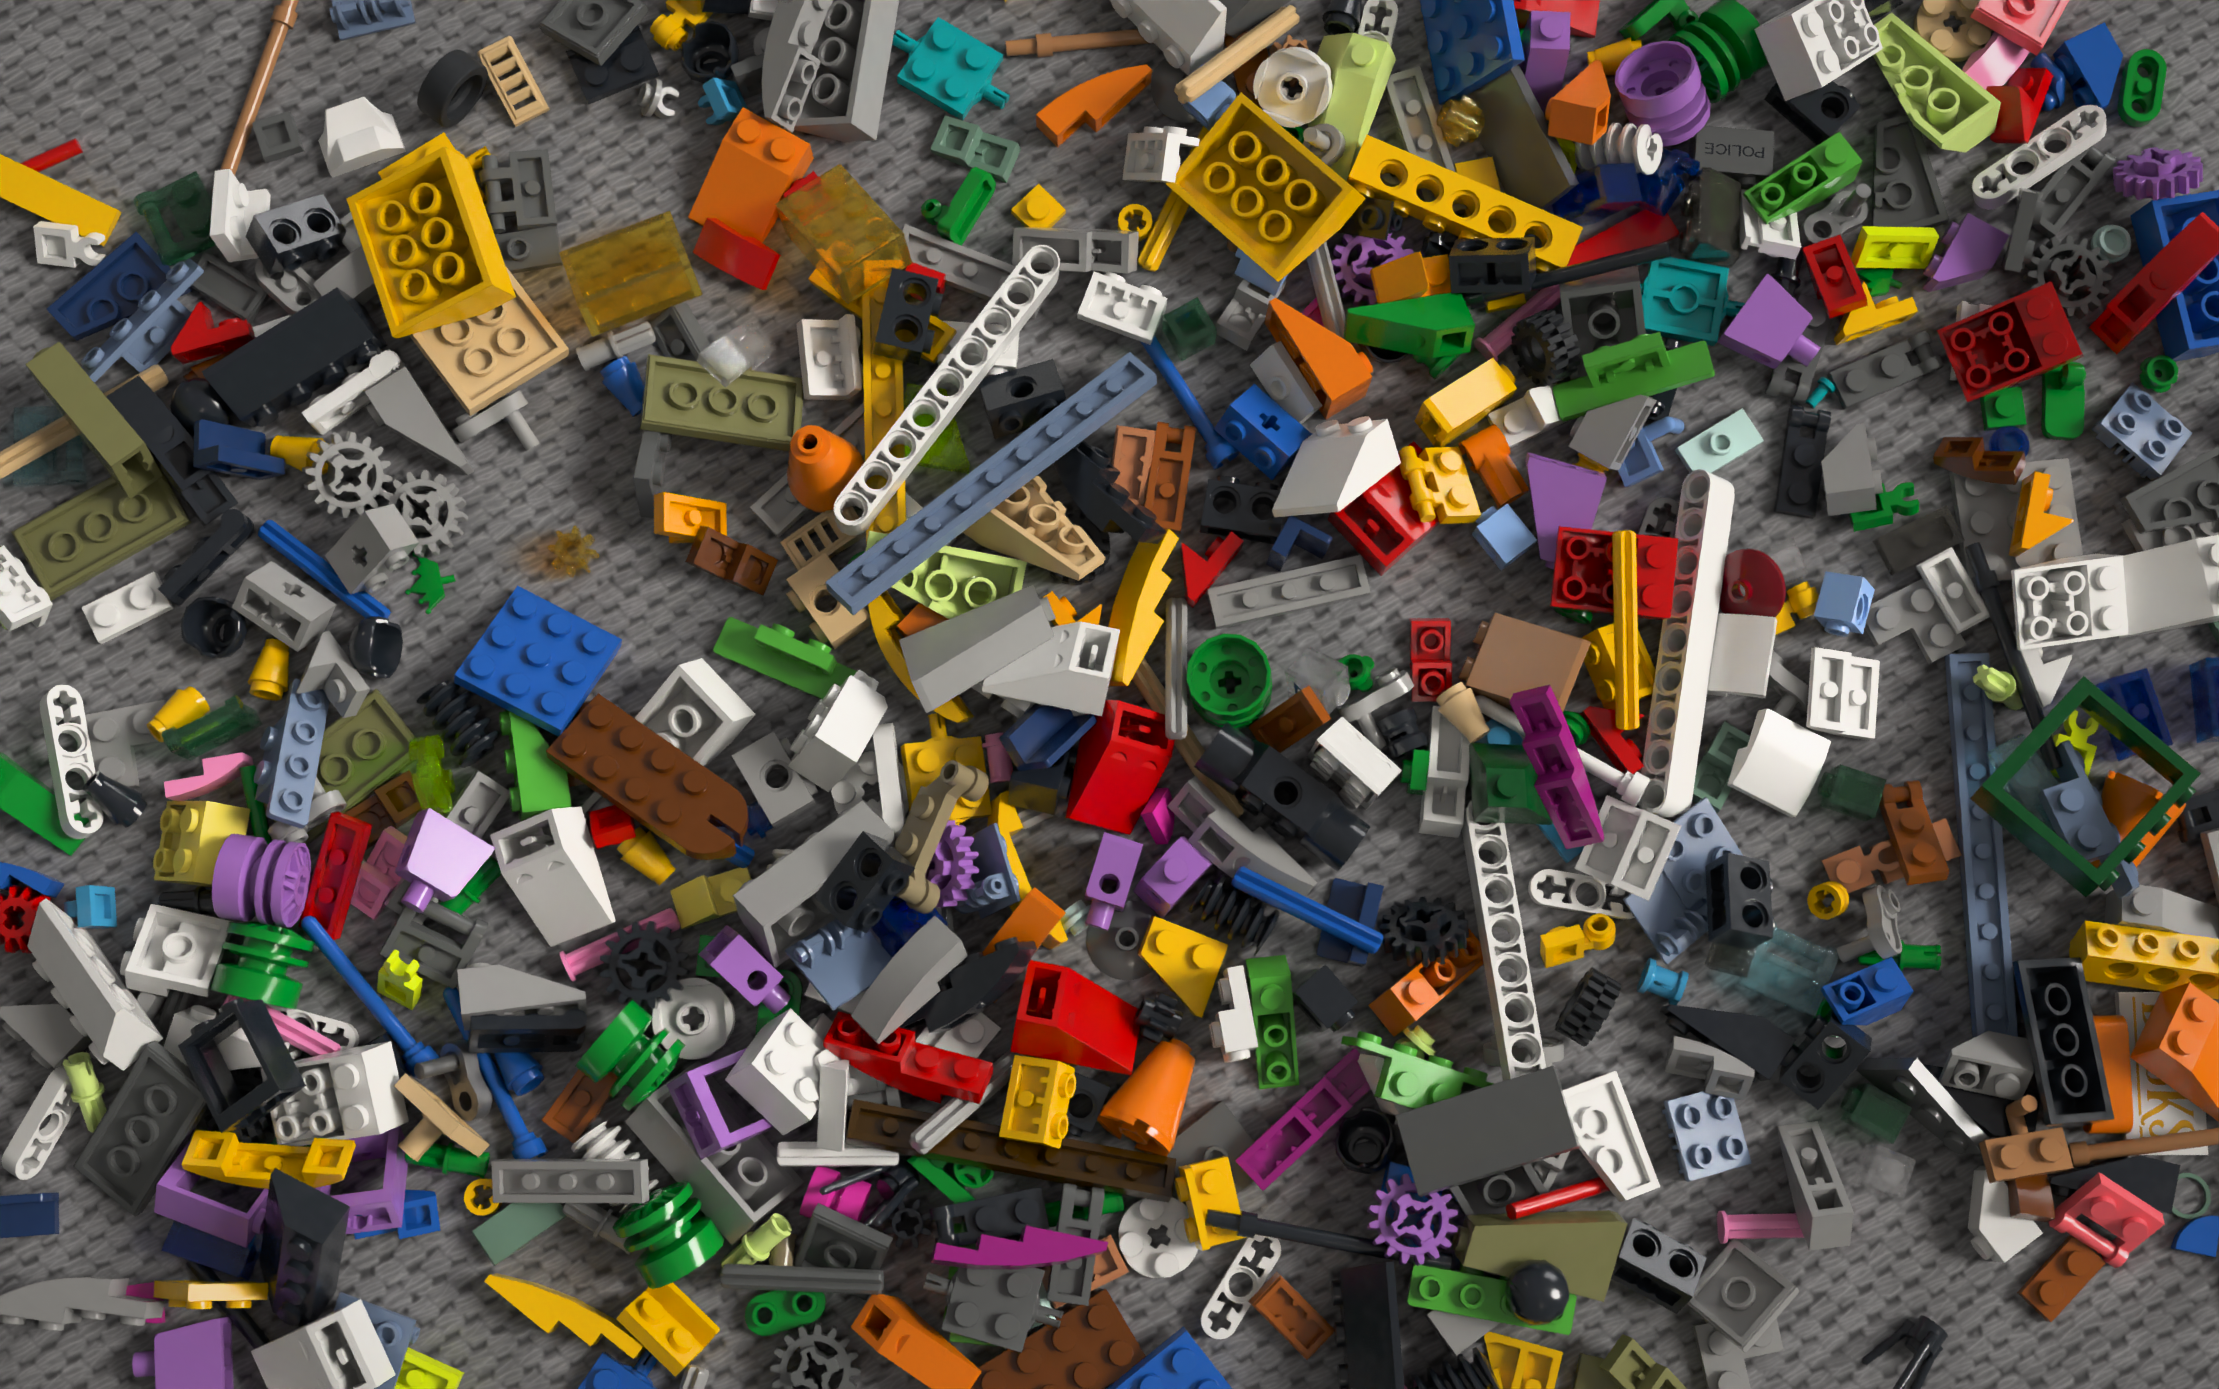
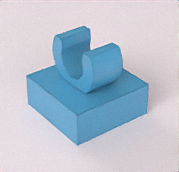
M713 77L702 85L706 95L699 99L698 105L703 108L712 107L714 111L713 115L706 119L707 124L722 125L725 121L734 122L742 107L748 110L735 81Z
M94 885L75 887L76 900L64 902V912L71 918L77 917L78 928L106 929L117 927L115 887Z

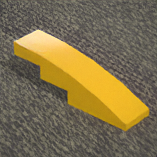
M1165 529L1166 533L1158 544L1139 542L1127 565L1108 627L1120 629L1109 686L1129 685L1164 622L1154 610L1172 580L1162 571L1164 564L1179 539L1170 529Z
M498 1273L490 1274L484 1280L485 1283L546 1333L554 1332L562 1323L589 1346L597 1344L604 1335L632 1359L639 1357L645 1350V1347L620 1322L575 1297L535 1282Z

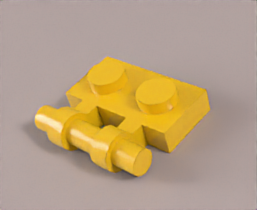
M1406 446L1399 451L1402 460L1400 470L1403 478L1409 482L1412 492L1409 496L1413 510L1418 511L1421 522L1425 523L1436 518L1434 510H1436L1440 524L1474 523L1481 516L1459 447L1425 448L1419 454V458H1417L1413 446ZM1424 479H1426L1429 489H1427Z

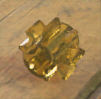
M1463 95L1460 102L1450 99L1443 105L1438 114L1436 124L1441 127L1442 139L1458 147L1461 141L1472 143L1478 138L1485 124V117L1480 115L1482 110L1478 108L1479 103Z
M573 526L571 533L563 534L559 530L556 531L559 538L556 545L547 546L551 553L558 556L551 563L552 566L557 570L566 565V572L570 578L574 577L577 569L583 568L585 572L590 573V567L587 565L590 558L597 559L600 556L597 551L589 549V546L595 542L594 537L588 534L581 538V533L577 526ZM572 544L580 553L576 558L570 556L567 550Z

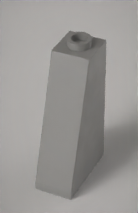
M1031 585L900 639L899 642L911 682L925 712L933 711L1053 638L1054 634L1049 621L1056 619L1047 596L1039 599L1034 585Z

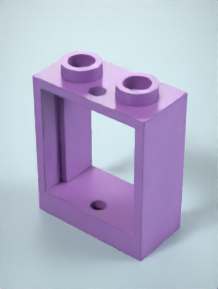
M747 1048L688 1071L667 1084L700 1160L775 1128L764 1118L730 1133L705 1078L734 1067Z
M401 1126L379 1135L345 1139L354 1140L356 1144L350 1162L386 1158L383 1189L331 1196L350 1206L346 1234L402 1227L408 1163L405 1161V1152L398 1146L405 1138ZM331 1184L315 1187V1189L330 1196Z
M190 1140L157 1183L154 1213L246 1248L256 1233L261 1235L264 1232L269 1189L250 1187L262 1193L247 1213L190 1192L201 1177V1175L184 1170L181 1165L191 1142Z

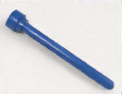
M1154 335L1151 345L1141 342L1206 442L1204 448L1207 453L1205 457L1213 469L1216 470L1222 467L1221 461L1225 458H1228L1229 462L1235 459L1240 452L1214 430L1213 424L1156 336Z
M313 916L304 917L301 921L302 929L403 1051L404 1055L402 1058L406 1062L404 1066L411 1076L416 1078L414 1072L415 1065L440 1058L430 1045L425 1046L422 1041L419 1043L415 1041L317 919Z
M446 987L443 991V998L464 1040L468 1041L469 1030H464L459 991L456 987L454 989ZM477 1053L480 1072L514 1138V1141L511 1143L514 1148L511 1151L514 1159H531L535 1156L540 1158L547 1154L548 1150L542 1138H536L534 1132L529 1133L490 1053Z

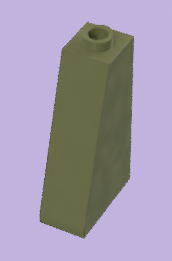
M60 341L51 347L40 350L31 361L25 364L36 383L129 499L163 476L145 442Z
M1610 1210L1540 1212L1515 1220H1511L1507 1214L1466 1215L1463 1227L1458 1226V1230L1454 1234L1452 1248L1455 1250V1255L1463 1266L1509 1277L1514 1268L1527 1260H1546L1562 1271L1568 1283L1569 1293L1604 1302L1628 1223L1617 1212Z

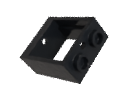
M238 998L224 1004L219 1009L220 1015L213 1020L204 1021L193 1027L190 1031L192 1035L178 1045L221 1133L249 1128L306 1086L263 1000L244 1002L242 998ZM241 1027L268 1078L244 1097L239 1091L217 1047L219 1043Z

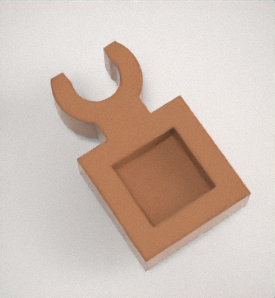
M1890 841L1878 843L1872 849L1871 854L1866 856L1859 845L1822 860L1830 881L1840 883L1847 890V893L1876 883L1872 871L1878 869L1883 872H1890L1900 866L1898 861L1884 864L1879 859L1880 851L1892 846Z

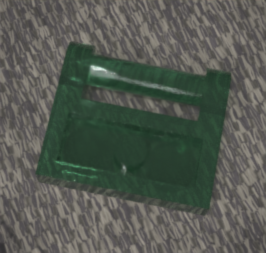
M197 171L155 192H142L134 198L133 202L138 213L144 215L159 247L157 254L164 266H174L178 262H183L216 245L209 236L212 198ZM168 205L185 238L178 243L173 242L159 212L160 209Z
M234 695L225 700L224 706L178 729L173 726L163 731L162 737L172 753L191 761L263 724L257 711L243 704L238 695Z

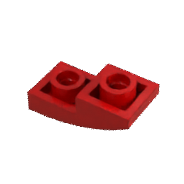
M706 218L693 250L694 254L713 266L761 290L767 289L781 256L756 238L742 236L717 218Z
M1410 618V678L1414 684V687L1411 689V701L1437 702L1436 698L1452 687V661L1450 660L1451 620L1449 618Z

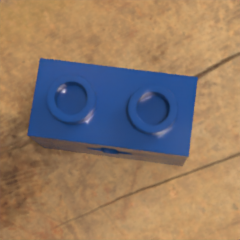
M1253 384L1229 405L1214 427L1217 433L1271 480L1275 479L1295 460L1302 442L1312 435L1256 384Z

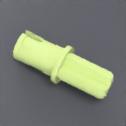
M1985 665L1977 667L1978 673L1973 676V682L1985 690V694L1989 699L1994 702H2002L2011 710H2018L2023 707L2016 688V681L2011 674L2005 671H1998L1993 667L1988 668Z
M79 1052L70 1055L68 1060L65 1059L63 1066L73 1090L71 1099L73 1102L79 1103L88 1131L94 1133L107 1111L102 1098L105 1088L96 1078L89 1053Z
M774 1213L757 1230L744 1234L742 1243L722 1259L721 1266L723 1267L725 1264L754 1265L757 1261H765L770 1255V1250L791 1234L792 1228L790 1223L781 1214Z

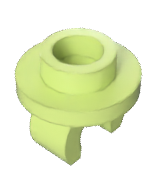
M1416 1025L1413 1030L1410 1027L1404 1029L1402 1032L1407 1038H1401L1395 1042L1417 1049L1416 1057L1423 1060L1424 1052L1433 1056L1437 1052L1432 1047L1436 1040L1419 1025Z

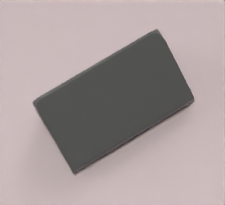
M673 303L649 322L654 331L656 343L664 357L722 365L687 303Z

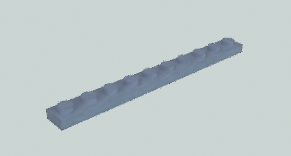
M1131 352L1127 353L825 582L828 592L852 615H855L1157 384L1156 374Z
M1989 653L1948 654L1945 656L1958 846L1961 853L1959 859L1972 1037H1977L1987 1031L2018 1037L2002 826L1970 799L1997 769L1993 702L1987 697L1985 690L1973 682V676L1978 673L1977 667L1985 665L1990 668Z

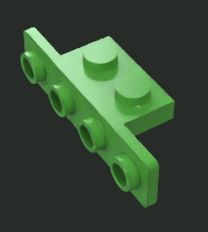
M1660 332L1638 335L1630 341L1614 346H1602L1591 353L1582 355L1588 375L1557 384L1553 387L1559 417L1565 422L1585 416L1587 411L1640 394L1652 396L1712 378L1715 372L1706 341L1702 340L1667 351Z
M729 617L713 649L715 654L822 700L834 683L841 686L850 675L854 676L857 672L837 663L835 657L830 654L831 648L813 639H809L808 644L793 638L795 632L776 623H773L771 628L760 624L759 628H756L738 619Z
M1358 1031L1357 1038L1342 1037L1341 1044L1385 1058L1374 1097L1413 1110L1460 1095L1462 1085L1480 1089L1494 1084L1486 1081L1488 1074L1468 1067H1464L1463 1073L1451 1069L1453 1062L1450 1060L1429 1055V1059L1426 1061L1416 1057L1417 1049L1394 1043L1393 1049L1381 1046L1382 1038L1373 1034Z
M1461 1263L1459 1270H1444L1414 1264L1411 1271L1407 1304L1569 1335L1572 1330L1577 1297L1575 1294L1569 1293V1301L1563 1314L1551 1323L1530 1326L1515 1318L1510 1312L1505 1294L1506 1282L1509 1277L1501 1275L1500 1278L1484 1275V1271L1463 1266Z

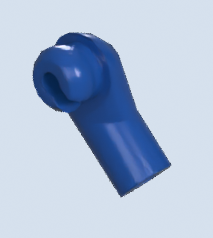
M2040 53L2031 61L2030 66L2031 68H2047L2053 75L2041 107L2042 111L2049 112L2054 107L2055 109L2060 108L2065 101V74L2046 53Z

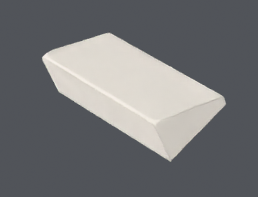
M1952 547L1916 566L1956 635L1990 617L1986 604L1980 594L1976 592L1973 582Z
M844 1059L820 1067L817 1148L836 1152L844 1151L849 1060Z

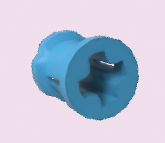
M1649 958L1639 979L1637 992L1644 994L1648 991L1668 999L1671 1005H1677L1686 988L1689 973L1684 971L1676 973L1658 966L1656 960Z

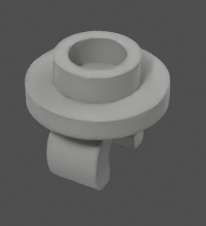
M654 78L649 84L644 83L642 85L637 104L642 106L641 112L644 116L651 117L654 113L661 119H668L674 116L675 111L666 108L663 105L662 99L663 97L676 99L679 96V92L672 87H664L662 89V81Z

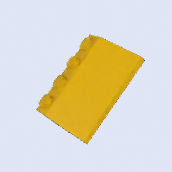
M1242 92L1200 141L1199 147H1196L1179 167L1175 183H1166L1169 188L1277 282L1339 231L1366 199Z
M444 146L346 198L392 337L397 339L479 316L516 298L469 160Z

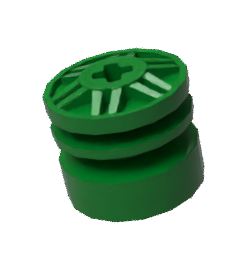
M1718 0L1700 14L1698 22L1693 21L1686 24L1683 30L1676 32L1668 40L1680 42L1691 49L1701 73V81L1712 104L1721 101L1728 92L1738 88L1741 79L1751 78L1769 64L1754 30L1760 26L1759 22L1747 8L1736 0Z
M1221 634L1208 638L1195 649L1188 662L1187 684L1194 710L1206 723L1218 729H1222L1226 722L1237 729L1248 727L1264 715L1271 702V668L1266 654L1256 642L1242 635ZM1226 679H1234L1235 685H1238L1235 687V693L1227 694V690L1224 688L1226 686Z
M255 921L243 923L229 922L226 932L244 936L242 946L223 942L222 948L238 955L237 964L217 963L210 990L250 1000H263L267 1004L296 1010L303 984L286 976L287 969L308 968L309 962L291 958L293 948L312 952L314 942L306 940L293 930Z
M633 1000L620 1012L575 1065L595 1084L612 1072L617 1077L608 1093L612 1098L625 1084L632 1089L631 1094L621 1104L628 1112L633 1106L653 1094L676 1067L675 1065L681 1050L685 1047V1044L679 1039L674 1042L667 1052L658 1047L670 1032L666 1028L659 1031L651 1039L644 1035L653 1017Z
M686 1180L675 1182L649 1194L650 1201L635 1203L613 1225V1230L617 1237H628L623 1244L626 1251L634 1252L647 1247L636 1260L635 1266L651 1289L663 1287L689 1274L711 1258L724 1243L723 1237L710 1217L705 1216L690 1221L700 1210L702 1203L696 1197L688 1199L693 1193V1188Z

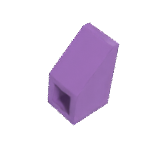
M1969 213L1958 224L1952 221L1940 241L1946 245L1940 256L1934 254L1923 272V275L1929 277L1923 289L1932 292L1981 279L1993 267L2009 234Z

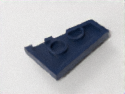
M135 232L51 304L47 310L78 341L115 325L123 318L129 319L139 309L138 303L147 292L151 290L156 291L167 280L166 274L171 268ZM188 288L181 296L192 292V290Z

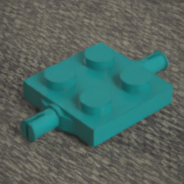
M937 17L926 35L918 41L905 35L900 30H897L895 35H893L892 46L894 45L909 54L908 61L897 75L898 84L962 121L970 109L983 98L1000 107V109L1005 107L1010 94L991 85L993 75L1003 61V54Z
M1673 257L1649 262L1647 277L1642 284L1640 283L1646 334L1660 332L1662 337L1694 343L1704 340L1707 345L1715 346L1718 341L1720 323L1725 315L1736 317L1745 304L1728 299L1729 295L1726 286L1729 268Z

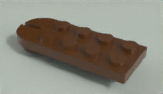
M599 693L546 750L547 758L691 858L699 860L726 859L737 854L735 843L741 848L743 846L749 818L747 804L742 794L732 785ZM717 827H725L733 832L734 839Z
M1103 1289L1089 1298L1088 1306L1077 1305L1064 1313L1062 1319L1056 1318V1320L1061 1321L1059 1329L1045 1325L1027 1336L1022 1353L1006 1349L979 1366L978 1368L982 1372L971 1389H1104L1118 1380L1146 1356L1107 1289Z

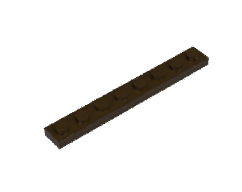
M853 1099L845 1141L847 1144L1053 1182L1076 1184V1186L1104 1188V1191L1167 1203H1169L1172 1197L1176 1158L1068 1138L1062 1139L1059 1149L1051 1148L1042 1144L999 1137L1001 1126L964 1120L927 1153L919 1154L916 1149L911 1147L909 1143L912 1132L933 1115L932 1113Z

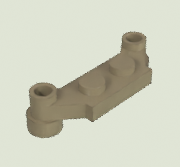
M950 760L942 767L940 776L927 787L921 786L912 803L902 831L895 842L894 848L915 867L908 877L905 887L895 896L905 900L909 908L921 914L930 913L937 906L940 899L938 885L925 879V873L957 799L962 797L970 802L977 801L985 794L988 788L989 779L987 774L974 766H964L955 760Z

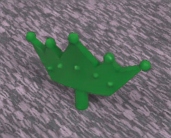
M1894 268L1856 270L1860 279L1868 283L1866 285L1871 297L1886 295L1889 292V286L1900 289L1903 284L1892 279Z
M413 552L412 555L417 558L420 566L412 571V575L418 574L421 577L405 593L407 595L410 593L424 595L422 599H419L418 603H429L425 613L430 614L431 610L445 597L443 584L455 582L454 575L441 577L438 563L425 557L419 558Z

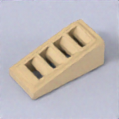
M512 36L505 37L477 52L515 127L550 110ZM513 55V57H511V58H509V59H507V60H505V61H503V62H501V63H499V64H497V65H495V66H492V65H494V64H496V63H498V62H500V61H502V60H504V59H506V58H508V57H510V56ZM518 67L520 68V72L502 81L499 80L498 77ZM525 82L529 85L510 95L506 93ZM534 95L535 101L517 110L514 109L513 105Z
M852 506L847 507L841 514L849 521L859 519ZM834 510L822 512L780 543L799 571L825 552L829 558H832L866 537V531L856 536L842 533L835 522ZM828 523L839 538L833 543L823 529V526ZM813 532L817 533L825 546L820 552L809 537ZM800 540L804 542L812 555L807 561L795 544Z

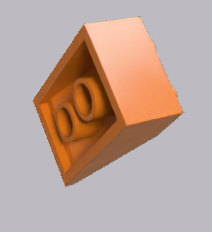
M742 107L720 144L688 218L701 226H704L706 218H717L742 236L754 237L763 243L787 204L783 194L789 190L794 181L804 176L814 159L810 144Z
M1274 298L1269 301L1264 323L1275 341H1281L1322 404L1319 410L1325 420L1364 398L1372 380L1370 373L1373 372V367L1367 356L1362 351L1357 353L1351 343L1279 299Z
M2189 982L2160 993L2130 1058L2219 1122V1003Z

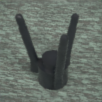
M900 1159L896 1166H874L822 1187L820 1193L826 1195L880 1175L877 1189L884 1200L862 1223L869 1227L873 1224L880 1226L905 1196L919 1185L920 1178L916 1169L908 1161Z
M1923 1315L1915 1323L1906 1319L1899 1330L1862 1358L1863 1364L1868 1365L1904 1337H1907L1908 1340L1905 1342V1346L1914 1353V1356L1893 1389H1904L1924 1359L1910 1388L1921 1389L1935 1359L1943 1350L1941 1345L1948 1337V1334L1937 1323Z

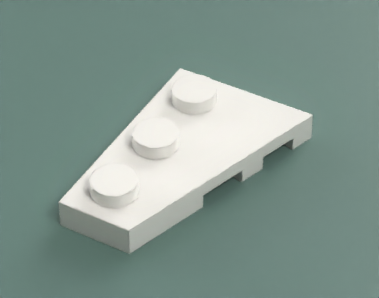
M1617 1071L1564 1089V1097L1580 1145L1579 1150L1619 1202L1626 1201L1659 1188L1660 1184Z

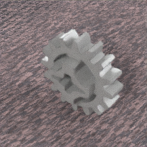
M347 431L345 440H342L338 433H331L332 443L330 444L319 439L316 443L321 451L318 454L312 452L306 454L310 460L314 461L312 467L302 468V472L312 476V480L303 484L304 488L307 490L316 489L317 491L311 500L316 504L325 500L324 511L330 514L339 507V514L343 518H348L350 509H353L356 515L361 516L364 512L363 506L366 504L374 509L378 508L379 506L374 498L377 494L383 496V493L387 492L381 487L382 483L391 482L393 478L383 473V469L391 465L390 460H379L378 458L384 449L379 445L369 448L371 438L365 435L356 442V434L352 431ZM354 448L361 451V453L348 458L340 454L338 450ZM326 462L328 464V475L322 481V468ZM344 466L351 469L355 468L351 473L354 478L351 483L345 480L340 481L344 476L341 471ZM372 468L373 478L371 485L369 487L367 484L368 471ZM347 491L357 498L345 501L338 500L334 496Z
M423 470L421 479H417L411 472H408L407 483L402 484L396 479L393 481V485L396 488L394 494L390 492L383 493V496L389 501L388 505L394 504L398 511L403 503L402 517L415 536L419 532L432 535L427 538H417L419 544L414 548V552L419 558L424 557L426 549H430L435 556L440 555L439 545L443 543L449 548L454 547L450 539L452 534L457 536L464 534L457 526L458 522L468 521V516L458 510L467 504L463 497H455L459 492L456 485L451 483L446 486L447 479L442 474L436 476L433 481L432 475L427 470ZM420 490H431L428 494L414 493ZM414 503H417L426 510L429 515L428 518L432 521L431 525L425 519L422 520ZM448 509V517L443 526V512Z

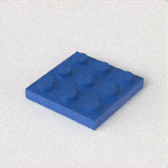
M1420 0L1439 105H1449L1458 102L1525 61L1513 0Z
M517 586L455 673L454 683L559 737L568 727L622 645V639Z

